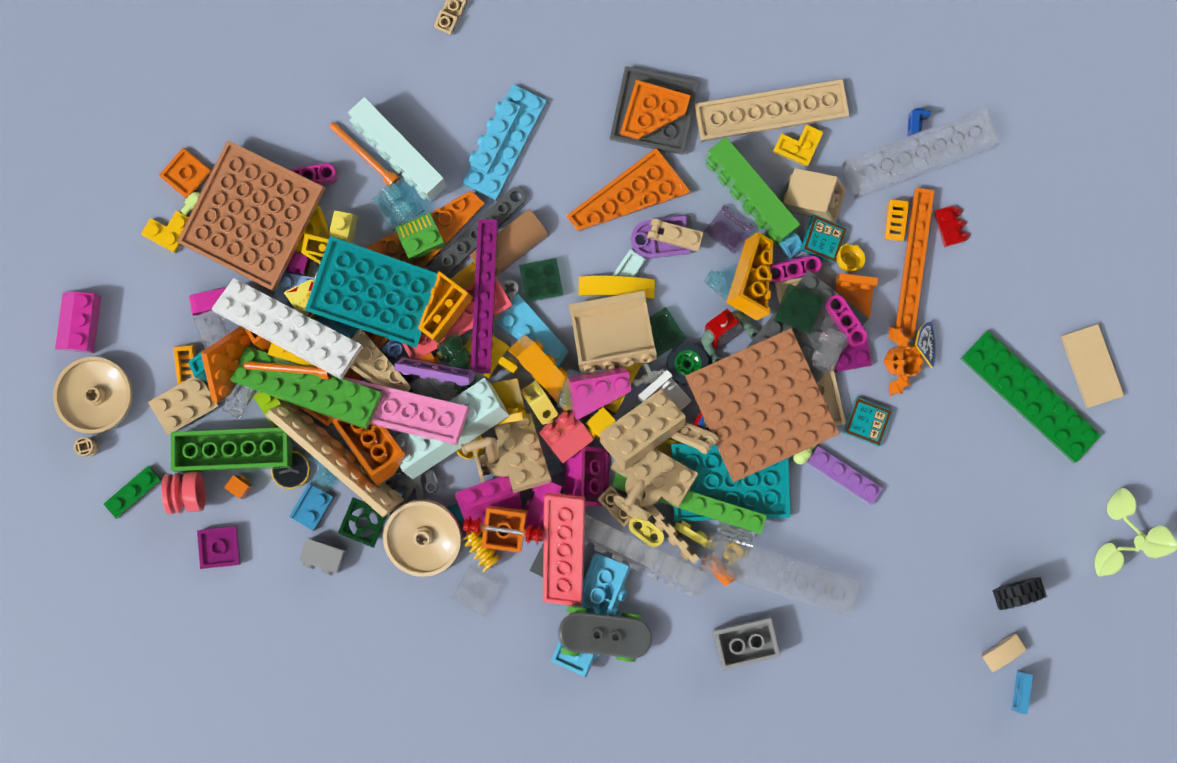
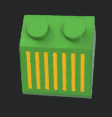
M430 212L395 227L411 262L446 247Z

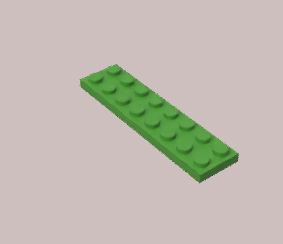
M248 346L245 347L239 360V365L230 379L235 384L366 430L383 396L380 391L345 379L341 380L336 376L326 380L313 374L245 369L243 364L247 361L304 366L270 356L266 352Z

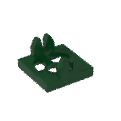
M353 497L338 534L375 548L388 514L382 517L365 501ZM366 508L363 515L358 517L352 515L357 509ZM371 511H374L376 514L378 525L371 523L369 518ZM366 517L369 524L366 528L359 527V518ZM349 520L355 522L357 527L355 534L350 529ZM368 528L375 530L372 535L361 537L363 530Z

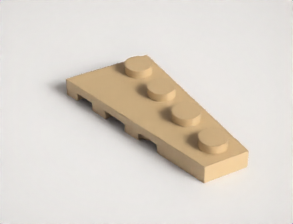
M358 329L352 340L361 344L363 348L350 368L372 384L410 392L412 389L410 384L398 371H395L392 363L362 329Z
M654 505L642 508L649 514V517L652 515L655 518L656 522L654 524L661 532L664 530L669 535L667 539L673 547L679 546L682 550L679 554L686 562L690 560L694 564L699 560V557Z

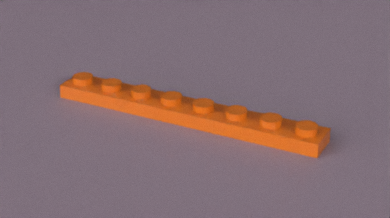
M915 188L913 193L895 328H902L903 334L906 337H910L911 340L915 336L934 190Z

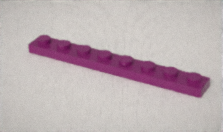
M478 219L471 370L478 374H491L498 220Z

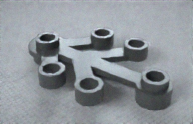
M433 467L414 479L405 477L396 481H385L386 485L389 483L393 484L392 490L407 486L401 496L404 501L400 506L409 501L414 490L418 500H426L421 482V477L424 473L428 482L426 490L429 493H436L439 487L434 479ZM396 470L395 474H397V475H403L404 472L401 471V472L398 473L397 470ZM434 484L435 489L430 491L429 486Z

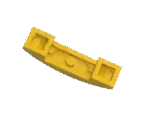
M623 276L579 277L578 296H617L644 291L646 299H654V279Z

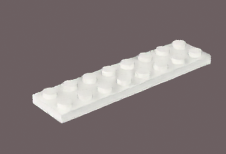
M235 278L232 279L212 307L215 313L341 380L363 348L356 341Z

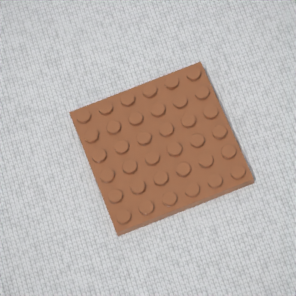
M227 140L177 243L275 291L326 188Z
M791 328L685 376L709 431L714 433L719 439L716 446L732 482H736L839 435Z

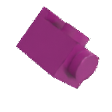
M294 252L287 266V271L298 274V271H300L303 276H307L311 259L304 254Z

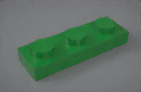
M147 466L103 505L115 519H118L162 480L150 466Z

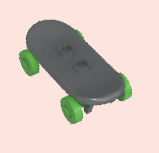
M567 606L566 612L571 614H568L562 620L558 630V637L563 646L561 654L580 656L581 653L615 656L617 660L635 662L636 658L644 655L652 644L651 630L646 623L641 621L642 615L637 613L622 612V617L586 613L587 608Z

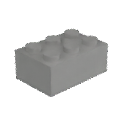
M770 617L712 630L722 670L780 657Z

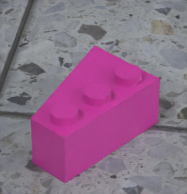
M625 367L567 377L572 413L576 420L631 391L629 372Z

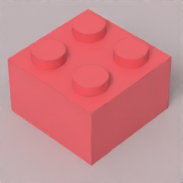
M570 410L561 413L556 420L545 425L539 432L540 436L562 463L594 440L579 419L576 420Z

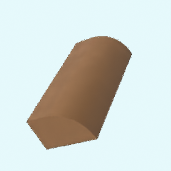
M530 209L498 232L496 276L549 236ZM477 249L469 255L475 264Z

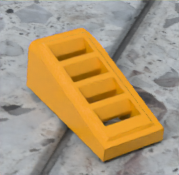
M889 200L887 202L884 240L904 241L908 201ZM893 207L902 208V211L893 210ZM892 215H900L901 218H892ZM891 223H900V226H891ZM890 230L900 231V234H891Z
M195 344L173 347L178 385L189 379L182 378V375L192 374V377L194 376L192 370L182 371V367H190L188 362L181 363V359L191 360L196 356ZM189 351V354L181 355V352Z

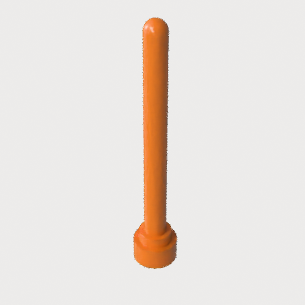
M335 122L330 123V128L383 176L384 183L390 189L398 184L400 177L395 172H388Z
M248 361L243 364L245 369L313 374L326 380H330L333 376L319 367Z

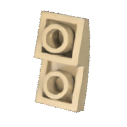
M446 0L433 27L451 35L467 1Z
M610 486L597 500L624 527L633 517L629 516L614 503L615 495L622 496Z
M1014 633L999 641V645L982 653V657L991 671L995 672L1019 657L1027 648L1017 633Z

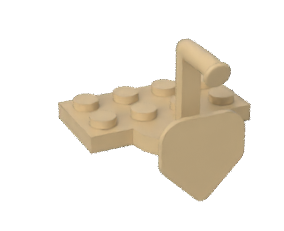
M531 413L526 414L523 420L495 425L494 428L498 440L487 437L461 444V450L465 455L473 451L481 483H484L483 476L491 473L500 477L509 476L513 493L551 483L550 474ZM485 447L484 455L478 457L476 450Z
M655 448L625 471L615 460L611 469L627 478L625 483L627 498L624 499L615 495L614 503L629 516L647 521L649 514L640 507H650L662 498L679 508L697 478L698 473Z

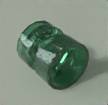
M458 333L445 338L437 345L442 356H446L445 361L448 366L456 368L461 367L471 359L467 348L462 347L464 343Z

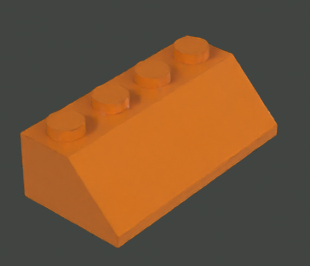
M338 419L332 420L336 430L376 486L394 475L406 455L386 428L370 424L366 430Z

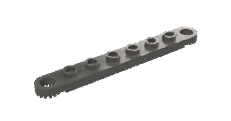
M519 187L511 188L479 219L498 220L499 228L524 204L526 199L524 191ZM517 192L522 197L520 201L514 202L511 200V195ZM478 220L426 270L437 274L439 271L448 277L477 249Z

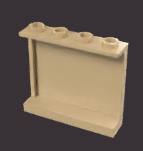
M644 291L569 304L581 373L588 374L597 370H610L614 367H627L635 363H649L657 360Z

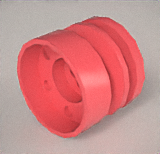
M200 471L185 472L183 478L180 473H175L174 475L165 474L163 476L161 492L163 506L167 514H175L176 512L180 514L183 513L185 508L189 513L204 510L206 491L204 479Z

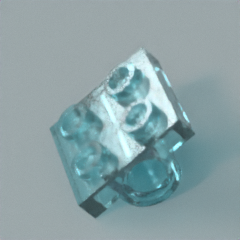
M404 179L385 186L379 192V195L371 199L393 232L396 230L395 227L412 220L425 211Z

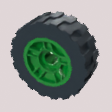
M689 342L681 343L675 346L669 353L666 367L676 383L686 386L688 382L685 376L708 366L709 358H707V353L702 350V347L694 343L690 344ZM688 360L691 364L689 368L684 366V362Z

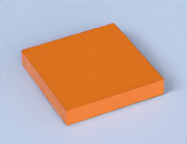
M183 147L158 176L187 198L191 193L197 192L209 178L212 170Z

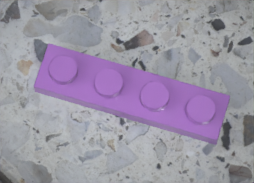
M402 357L395 363V371H399L404 375L414 374L425 379L435 378L440 382L451 381L461 386L469 385L475 378V371L420 360Z
M819 446L816 447L807 461L808 464L871 505H873L883 489Z

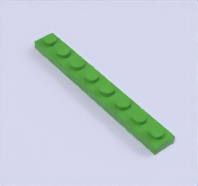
M616 472L612 487L625 491L627 478ZM690 490L679 506L680 509L759 534L762 533L767 517L766 514ZM662 498L658 501L667 505L674 506L673 504L667 502Z

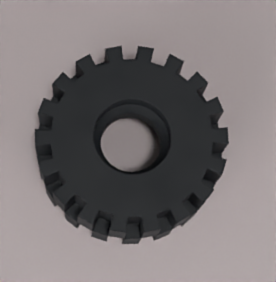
M1041 577L1024 579L992 590L998 610L1020 607L1047 597Z

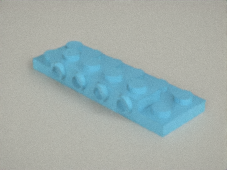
M514 84L512 85L502 103H497L494 112H496L494 119L490 118L486 125L488 130L485 136H480L477 143L479 145L477 152L473 151L469 158L471 167L462 185L497 201L547 103L545 99Z
M596 552L594 553L583 580V603L581 607L587 608L586 613L619 616L620 609H618L620 601L623 602L627 596L624 584L631 567ZM559 640L551 662L587 677L594 659L602 655L581 653L580 656L561 654L563 646Z

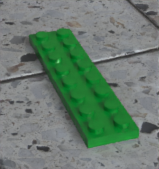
M985 331L960 358L1071 462L1077 463L1100 438L1101 434L989 331Z

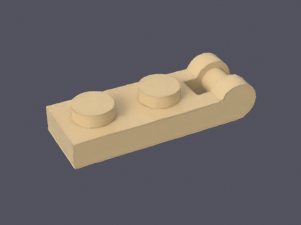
M658 219L651 220L650 225L652 227L651 231L648 232L647 238L696 252L699 251L703 232L666 223ZM659 228L665 229L663 235L658 234Z
M686 422L682 429L670 437L699 449L703 454L710 450L711 445H715L719 441L714 433Z

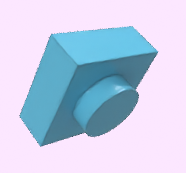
M795 232L779 243L788 259L801 251L802 242Z

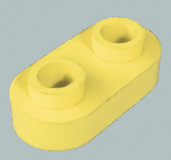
M637 518L630 520L629 530L631 533L651 547H657L662 544L664 540L663 532L648 520L644 521ZM636 522H640L642 524L641 529L638 530L635 528ZM655 533L657 535L656 541L650 539L651 534Z
M683 520L681 523H675L673 528L704 548L708 546L710 542L707 540L708 535L699 530L697 533L692 531V526Z

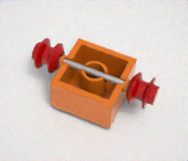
M492 505L486 508L485 523L482 524L480 517L477 520H472L470 515L469 519H465L463 531H467V535L470 532H474L475 536H478L483 531L481 545L483 548L521 553L523 549L524 537L528 544L533 540L538 545L539 541H543L544 530L540 529L541 525L534 529L532 524H530L527 530L525 529L527 510Z

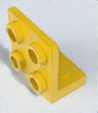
M518 378L490 383L495 388L509 414L507 418L498 424L523 420L526 416V410Z

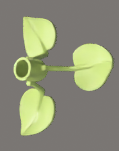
M1125 488L1118 489L1113 494L1107 504V512L1114 520L1123 518L1139 535L1134 539L1135 547L1116 548L1114 544L1107 543L1098 550L1095 557V570L1099 577L1113 575L1123 567L1124 555L1120 551L1139 552L1142 550L1151 558H1160L1177 550V541L1166 527L1156 526L1146 536L1127 518V516L1135 513L1137 503L1133 494Z

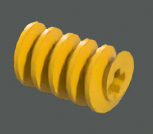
M472 532L462 541L468 539L465 546H472L469 552H476L474 560L481 559L478 566L485 565L482 572H485L499 562L501 554L494 555L497 549L481 547L483 536H481V533L475 536V533Z

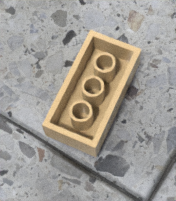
M660 389L600 433V443L625 471L685 426L686 416Z

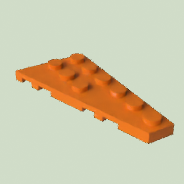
M655 148L566 215V217L577 232L688 195L691 191L658 149Z
M472 191L452 200L441 208L435 209L431 213L445 246L485 206V203ZM397 231L365 247L366 249L423 269L444 249L441 248L411 262Z

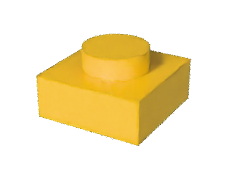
M509 356L506 359L501 357L498 361L501 367L513 375L519 369L516 366L517 362Z

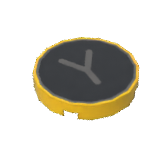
M292 451L293 468L271 469L273 480L283 488H298L305 484L310 476L311 468L308 460L297 451Z

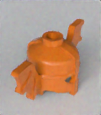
M890 326L889 339L898 345V347L889 349L884 357V365L888 372L898 376L897 380L889 383V395L892 396L896 393L903 394V389L911 385L909 376L918 375L917 373L921 371L924 359L916 347H909L908 343L911 338L903 334L902 328L896 329Z

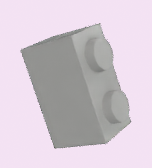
M307 538L299 561L304 562L303 566L314 569L316 566L322 568L321 572L333 575V572L339 573L347 550Z

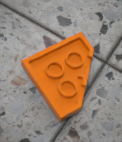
M636 80L620 135L640 140L685 116L691 95Z
M241 326L201 352L213 402L218 403L231 394L235 383L230 381L239 365V360L245 347H249L251 344L250 337L245 331L246 329Z

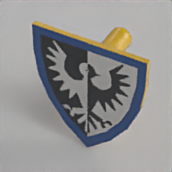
M926 322L917 332L915 344L909 345V347H916L931 368H933L935 360V337L932 322Z

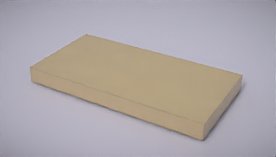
M1098 324L1061 336L1086 409L1124 397Z

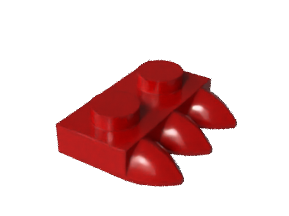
M950 206L934 211L944 248L963 243L971 236L970 233L961 231L967 224V221L957 219L963 212L962 208Z

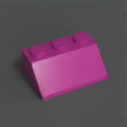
M84 292L62 293L55 345L56 350L94 353L101 305L100 296Z
M584 447L566 461L565 495L585 497V506H602L597 499L609 488L610 454L605 448Z
M509 476L498 477L460 490L455 495L464 521L469 519L471 515L472 520H477L480 517L482 524L485 523L486 508L489 505L522 510L519 492L513 493Z
M551 482L532 489V492L535 493L533 499H528L525 510L528 511L526 530L530 524H532L534 529L541 525L540 529L544 530V496L546 492L560 494L562 486Z

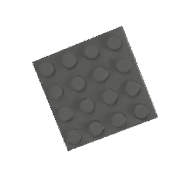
M625 66L610 140L651 149L657 148L661 151L683 155L699 81ZM636 80L691 95L685 116L640 140L620 135Z

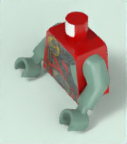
M726 309L706 323L701 342L707 355H709L710 364L715 363L716 360H722L715 351L743 332L744 329H746L747 335L752 340L754 339L752 337L753 333H759L756 326L752 325L743 312H730L729 309Z

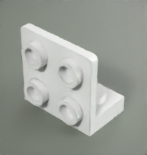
M668 370L638 395V399L644 402L661 389L680 411L691 402L688 395L672 379V374Z

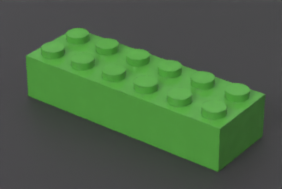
M727 137L708 151L705 159L707 168L711 172L715 171L719 176V182L731 190V196L736 201L739 200L742 203L744 212L747 215H752L756 226L759 229L763 228L767 233L766 237L774 241L773 244L780 245L779 243L797 230L800 223Z
M280 427L171 432V471L293 468L292 438Z

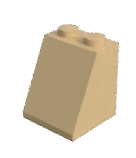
M795 168L793 174L789 177V187L783 195V204L788 210L809 217L815 214L836 223L846 188L836 176Z

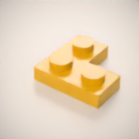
M806 125L799 141L781 133L773 152L804 167H808L823 132Z
M176 211L167 227L150 218L141 235L176 254L181 245L177 241L189 217Z

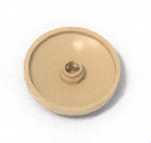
M85 357L69 364L58 376L53 390L54 407L60 419L71 429L87 434L104 433L119 425L128 414L133 398L132 385L126 372L116 363L101 357Z
M424 499L409 501L399 506L387 520L383 532L384 548L391 562L403 572L420 577L433 576L446 570L456 559L462 539L460 526L455 516L443 505Z

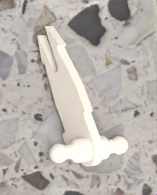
M642 363L646 374L642 375L639 379H635L633 385L639 386L642 383L652 384L666 369L662 368L660 371L654 370L651 372L648 364Z

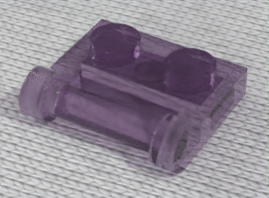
M724 204L704 233L735 255L755 226L743 221L728 210L729 207ZM725 216L742 228L744 233L741 235L723 222L721 218Z

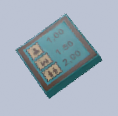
M813 214L800 250L835 264L837 262L836 256L843 244L848 228Z
M856 397L843 434L880 447L893 410Z

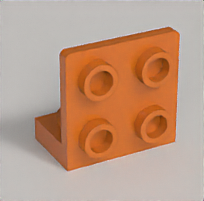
M839 273L836 276L834 291L870 318L873 289L877 286L878 278Z

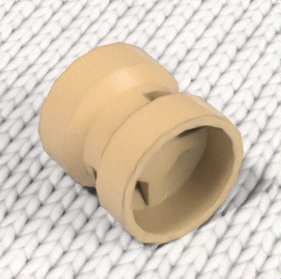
M80 437L74 443V451L80 456L93 457L99 451V444L95 439Z

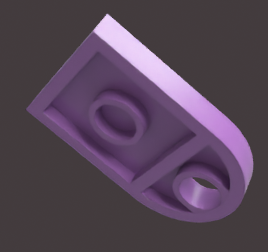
M686 216L658 219L687 228ZM651 220L639 223L632 232V247L636 253L644 258L653 259L690 254L689 249L647 238L648 232L651 231L652 227L650 225ZM659 228L658 234L663 235L665 229ZM637 236H644L646 243L638 245L635 239Z

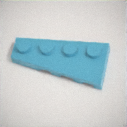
M517 293L511 301L513 307L504 311L496 325L517 340L523 335H526L534 342L538 340L544 347L542 351L546 356L550 354L556 360L554 365L559 368L569 351Z

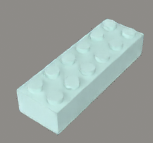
M365 97L348 112L352 127L359 134L363 132L362 135L365 137V140L372 147L376 146L375 148L379 155L385 161L389 159L391 167L398 174L402 172L401 175L404 177V180L410 187L415 186L417 194L423 200L428 199L432 202L447 188L444 178Z
M485 378L449 401L469 407L458 445L404 432L393 438L406 455L400 464L401 470L412 479L416 478L460 449L462 443H469L509 416L495 388Z

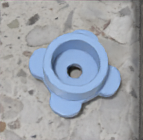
M389 339L381 349L383 352H387L389 356L396 357L401 354L403 345L400 342Z

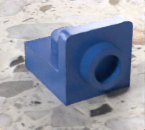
M915 108L909 113L907 137H915L921 132L922 120H927L931 115V111H926L924 108Z

